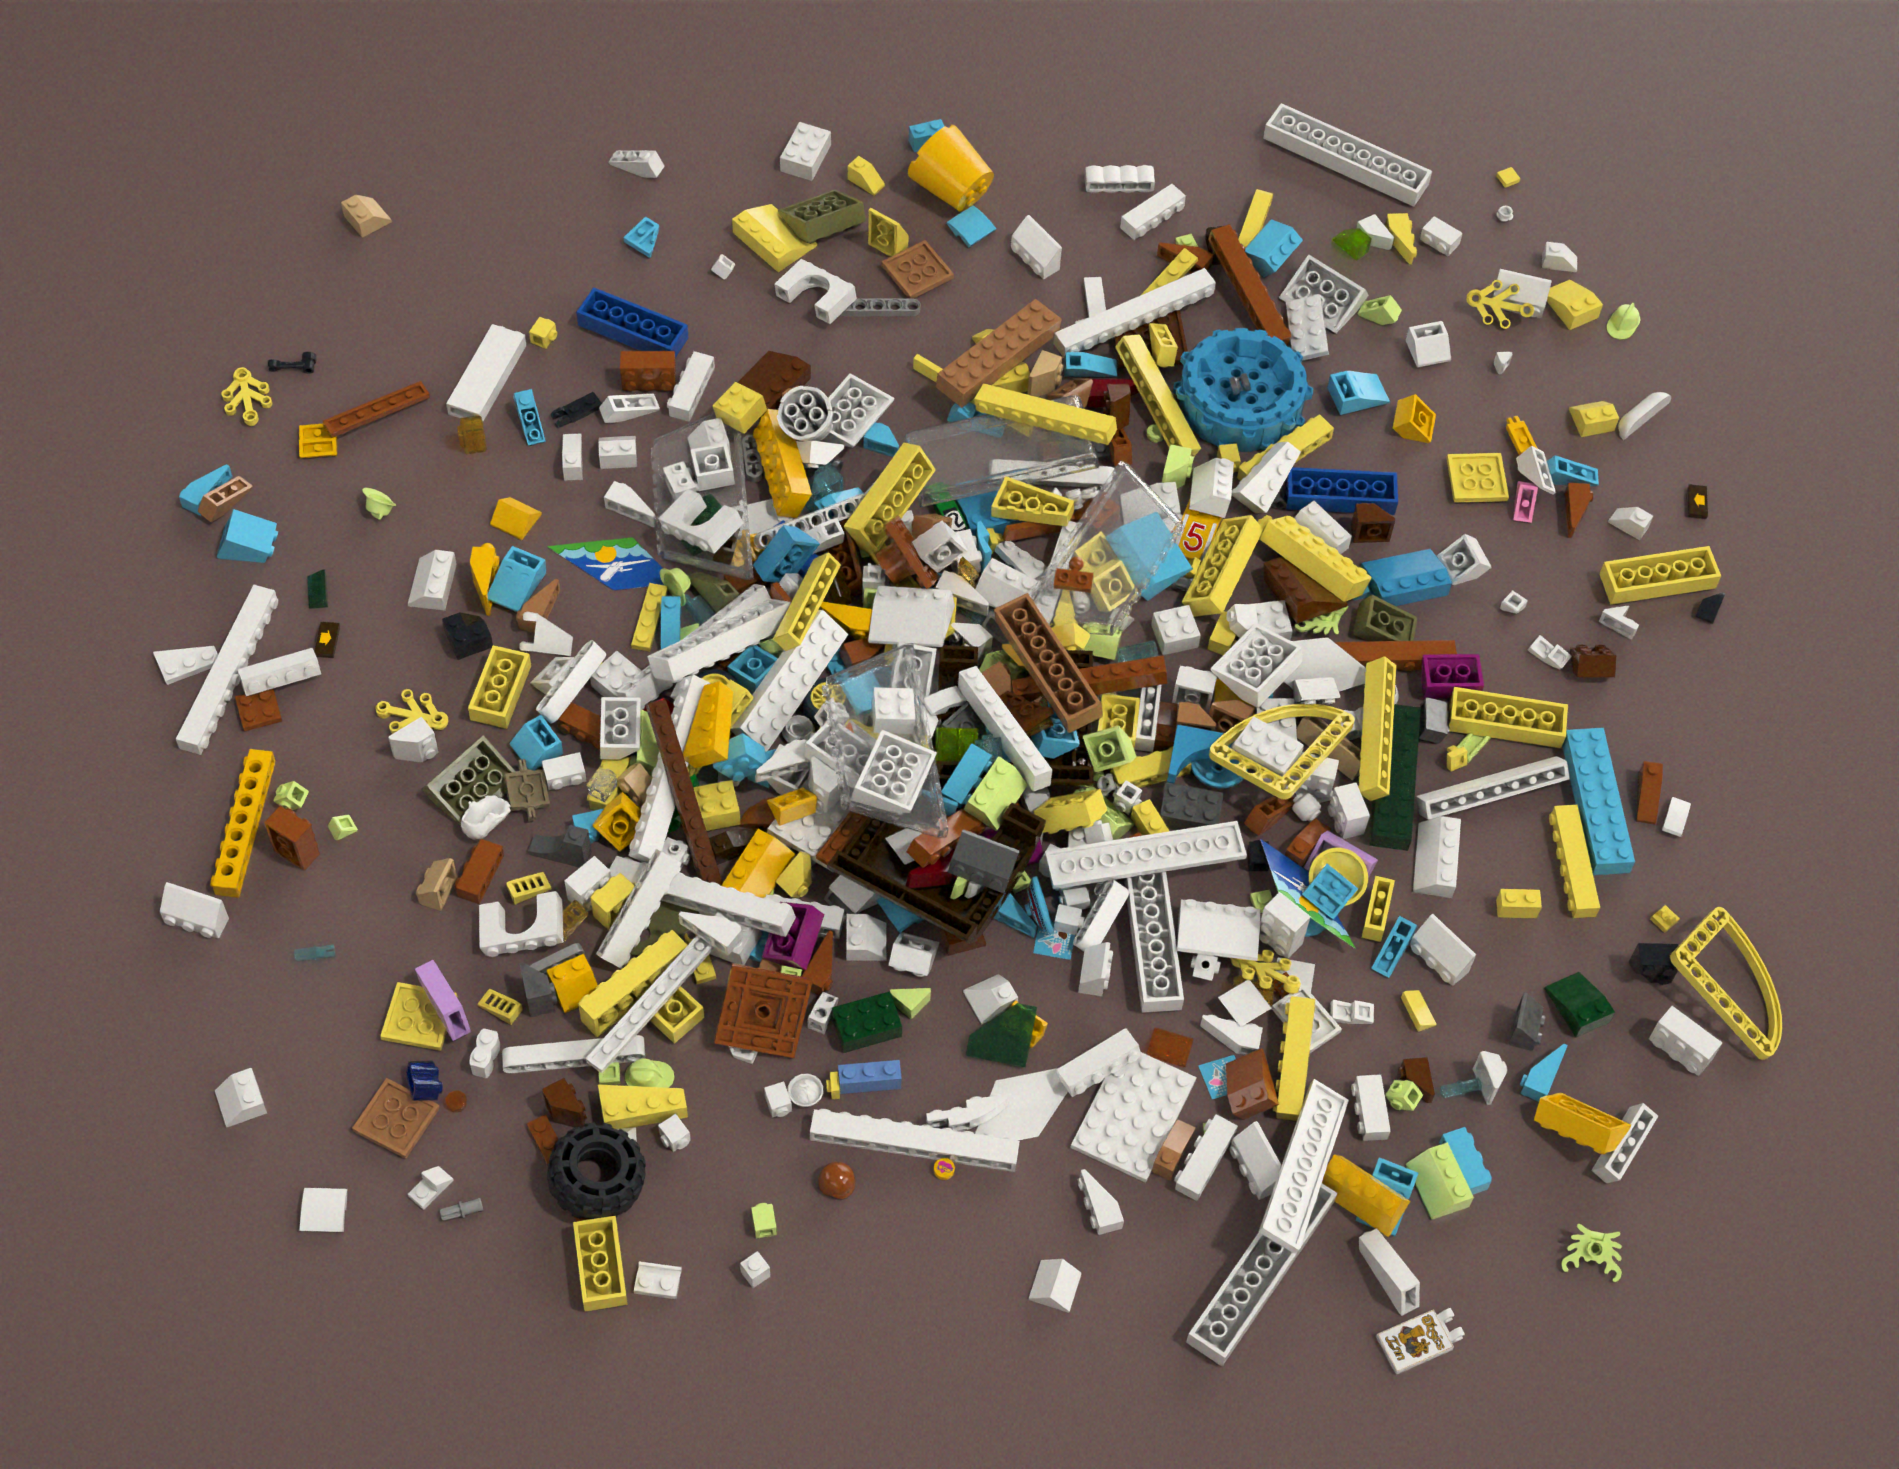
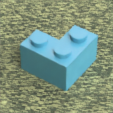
M942 119L909 126V142L914 152H918L932 135L945 127Z

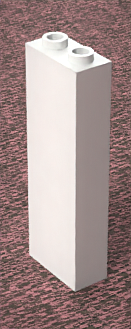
M491 325L446 403L448 415L482 425L526 347L525 334L506 329L503 326Z

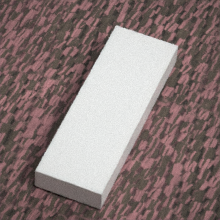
M1101 277L1084 278L1088 317H1092L1106 311Z

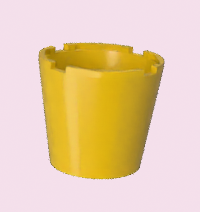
M951 124L950 128L945 126L932 135L917 152L918 158L916 161H911L908 169V176L913 181L959 212L965 211L976 203L986 193L994 178V173L962 132L953 124Z

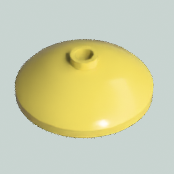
M1331 848L1320 853L1310 866L1309 884L1312 883L1325 865L1329 864L1358 888L1345 906L1356 902L1364 894L1368 884V872L1363 860L1356 853L1345 848Z

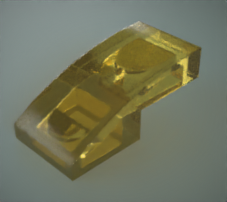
M962 557L959 561L958 575L962 576L976 589L977 585L974 580L979 574L975 567Z

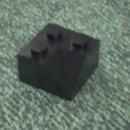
M459 612L442 619L445 634L457 660L492 648L491 633L480 616Z
M1638 943L1629 960V964L1635 973L1643 975L1651 983H1658L1660 985L1672 983L1678 969L1672 964L1670 955L1678 947V944Z

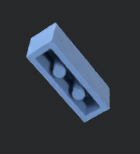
M900 1060L838 1065L840 1094L901 1089Z

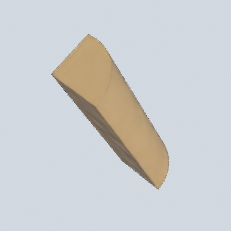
M1305 716L1296 729L1297 738L1310 747L1329 725L1319 717ZM1331 731L1333 735H1340L1337 731ZM1344 737L1327 758L1339 760L1337 769L1351 780H1354L1360 774L1361 749ZM1327 742L1320 743L1322 746L1325 747L1330 746V744Z

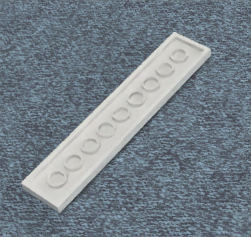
M1237 821L1045 851V859L1053 889L1246 859L1247 856Z
M1315 1079L1310 1083L1259 1229L1261 1234L1294 1254L1300 1249L1349 1101Z

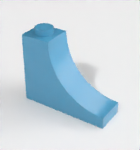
M1177 725L1167 783L1175 784L1178 774L1188 764L1210 758L1209 751L1211 745L1223 733Z

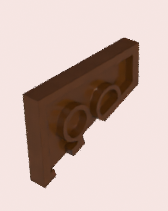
M1009 691L999 696L1025 733L1054 714L1051 707H1042L1038 702H1029L1024 697Z

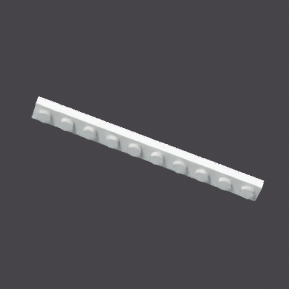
M717 912L716 915L714 916V917L726 918L725 916H723V915L720 914L719 912ZM697 935L586 1057V1062L603 1073L715 947Z

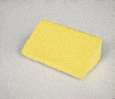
M1419 990L1402 993L1401 999L1418 1032L1437 1025Z

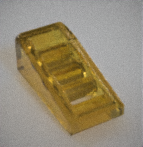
M574 900L563 910V921L567 924L566 928L563 926V943L589 915L577 900ZM574 909L580 914L578 917L572 912ZM569 915L574 920L573 922L567 918Z

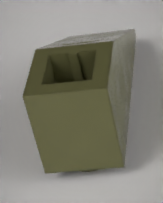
M702 572L687 574L692 586L695 587L716 612H719L739 596L738 591L729 581Z

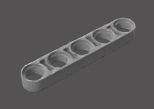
M857 298L839 316H917L920 313L921 304L917 299ZM858 305H862L865 308L862 310H858L855 307ZM875 305L882 306V309L876 310L873 307ZM897 305L900 308L897 310L891 309V306ZM910 305L917 306V309L911 310L908 307Z

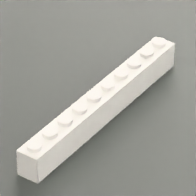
M1203 268L1055 332L1053 344L1063 358L1066 352H1081L1085 349H1090L1094 345L1104 343L1108 339L1122 335L1124 332L1134 330L1140 325L1150 323L1154 319L1164 317L1175 310H1180L1186 305L1194 304L1200 299L1210 297L1214 294L1216 282L1207 270Z
M752 585L685 638L771 599L764 585ZM649 665L616 690L618 697L641 698L640 710H642L648 702L657 699L662 691L671 688L673 682L655 678Z
M253 585L176 737L179 749L201 755L203 750L208 747L209 738L216 731L217 722L224 715L225 706L231 700L235 686L240 682L237 669L248 666V659L250 655L254 654L258 639L262 638L263 629L266 624H269L273 609H276L278 606L275 590Z
M695 675L684 677L681 680L679 694L674 701L675 707L671 714L682 753L686 746L704 685L711 684ZM660 751L657 756V765L652 772L651 784L646 791V801L641 807V817L635 827L636 833L630 843L629 856L646 863L649 862L655 849L662 851L676 805Z
M616 856L609 870L611 871V877L621 873L635 886L647 863L636 862L629 857ZM680 872L676 877H673L670 882L669 891L661 898L662 901L712 916L719 912L730 921L784 937L788 934L796 918L792 907L787 903L774 902L767 897L760 898L750 892L743 893L735 888H726L715 882H705L698 877H688Z
M814 1109L810 1128L811 1141L933 1160L948 1158L953 1163L1015 1172L1020 1142L1011 1137L997 1138L991 1134L977 1135L971 1131L958 1132L951 1128L938 1129L926 1124L919 1126L907 1121L899 1123L893 1122L888 1118L874 1119L868 1115L854 1116L848 1112L835 1113L828 1109Z

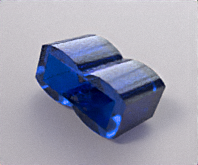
M408 1061L406 1077L412 1100H438L439 1094H442L443 1085L438 1079L439 1068L435 1067L434 1061Z

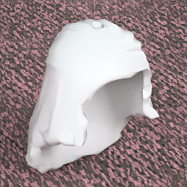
M496 795L485 796L479 802H469V808L465 811L461 820V829L472 840L478 841L483 839L506 818L508 813H510L511 805Z

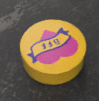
M941 1158L935 1162L934 1174L938 1179L948 1180L954 1175L955 1166L950 1159Z

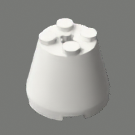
M798 386L789 390L782 397L777 419L780 427L788 436L800 441H820L830 433L833 428L832 406L828 397L820 389Z

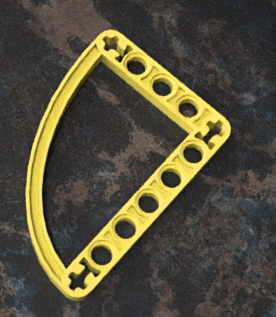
M1291 704L1272 708L1255 714L1229 729L1211 745L1209 757L1212 761L1272 795L1286 800L1292 797L1352 730L1354 717L1341 709L1321 704ZM1253 716L1265 723L1300 716H1313L1333 720L1283 777L1228 747L1240 736ZM1331 731H1337L1340 735H1333ZM1327 742L1330 744V746L1325 747L1322 746L1320 743ZM1316 753L1320 757L1314 758L1310 754ZM1235 759L1238 760L1240 763L1233 764L1230 762V760ZM1305 764L1308 765L1310 768L1303 769L1300 767V765ZM1254 769L1256 772L1248 773L1246 770ZM1290 776H1297L1299 780L1294 781L1290 779ZM1269 778L1272 780V782L1267 783L1264 782L1263 779Z
M1717 907L1709 912L1671 953L1670 959L1678 971L1759 1059L1765 1060L1775 1053L1781 1040L1782 1015L1778 996L1762 959L1746 934L1724 908ZM1706 923L1712 927V931L1708 929ZM1722 927L1740 949L1758 981L1768 1014L1769 1029L1767 1038L1695 959ZM1697 933L1701 935L1703 941L1699 940ZM1687 944L1692 946L1693 952L1689 950ZM1691 969L1696 971L1698 978L1692 974ZM1705 984L1711 988V993L1707 991ZM1719 1000L1724 1002L1725 1008L1720 1005ZM1733 1015L1739 1019V1023L1734 1020ZM1747 1030L1752 1033L1753 1039L1749 1037Z

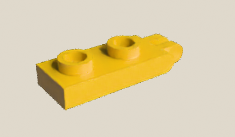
M1514 416L1513 420L1511 417L1506 419V430L1519 455L1530 446L1537 448L1524 421H1520L1518 416Z

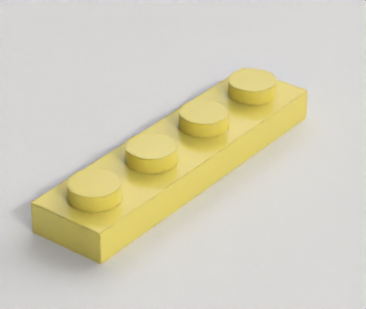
M1184 248L1141 295L1184 277L1196 264L1198 257Z
M649 583L631 643L632 649L650 652L661 616V598L667 595L668 586Z

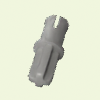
M478 1198L464 1203L460 1201L457 1205L443 1208L440 1210L442 1220L446 1221L461 1216L465 1218V1215L484 1210L481 1199Z

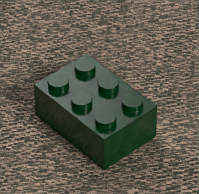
M890 991L832 1007V1020L843 1053L902 1037V1024Z

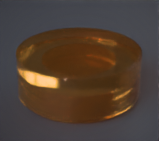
M458 1090L450 1092L446 1097L447 1108L452 1112L464 1110L467 1106L465 1094Z

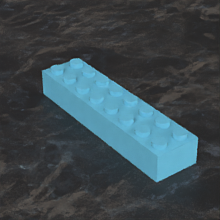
M1604 728L1566 730V738L1562 747L1568 765L1575 804L1578 805L1593 875L1630 873L1635 859Z

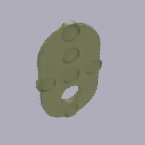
M660 900V907L656 912H653L650 917V924L647 927L651 933L650 937L645 941H640L635 948L633 947L630 955L638 957L647 946H652L662 934L668 933L671 930L681 937L689 929L679 923V913L682 911L699 914V911Z

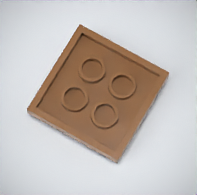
M926 240L882 261V267L908 298L914 299L954 279V273Z
M386 1078L352 1127V1130L407 1159L439 1111L440 1106Z

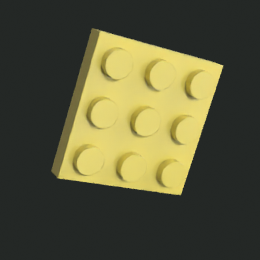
M1501 453L1447 455L1446 459L1454 503L1508 501L1509 494Z
M397 982L380 1036L381 1040L441 1051L447 1030L423 987Z

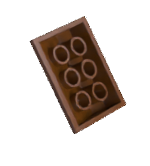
M768 351L737 383L763 395L767 409L778 410L783 392L789 388L804 386L811 379V365L796 356Z
M1280 557L1264 563V581L1280 601H1285L1287 611L1296 623L1348 606L1346 601H1342L1287 559Z

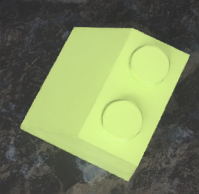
M1170 444L1162 483L1176 482V488L1185 485L1186 477L1190 478L1194 460V457L1191 456V448Z
M1119 725L1083 735L1095 772L1131 763L1137 757L1131 739Z

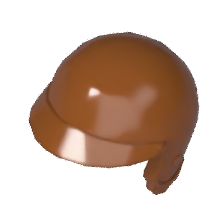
M831 1162L819 1174V1188L826 1196L832 1195L838 1199H845L855 1189L856 1180L854 1172L846 1163Z

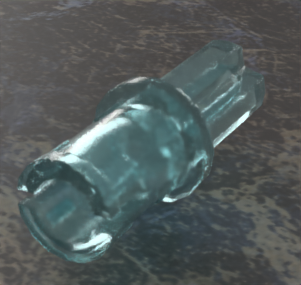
M334 944L317 947L313 945V947L295 949L294 958L295 961L310 959L317 961L318 958L336 957L335 951H330L335 950Z
M1478 1077L1466 1081L1458 1080L1457 1083L1441 1086L1440 1093L1443 1098L1459 1094L1464 1096L1465 1093L1481 1090L1482 1085Z

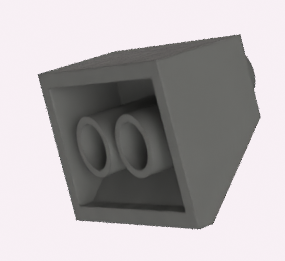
M963 829L951 859L948 873L1004 893L1012 876L1019 850Z

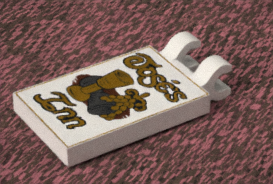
M1451 1308L1442 1311L1438 1315H1436L1433 1309L1376 1335L1396 1375L1453 1350L1454 1346L1452 1343L1463 1339L1462 1336L1465 1333L1461 1327L1449 1332L1445 1323L1453 1320L1454 1313Z

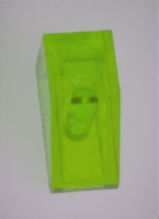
M1360 228L1345 229L1333 237L1332 240L1357 261L1369 252L1372 238Z

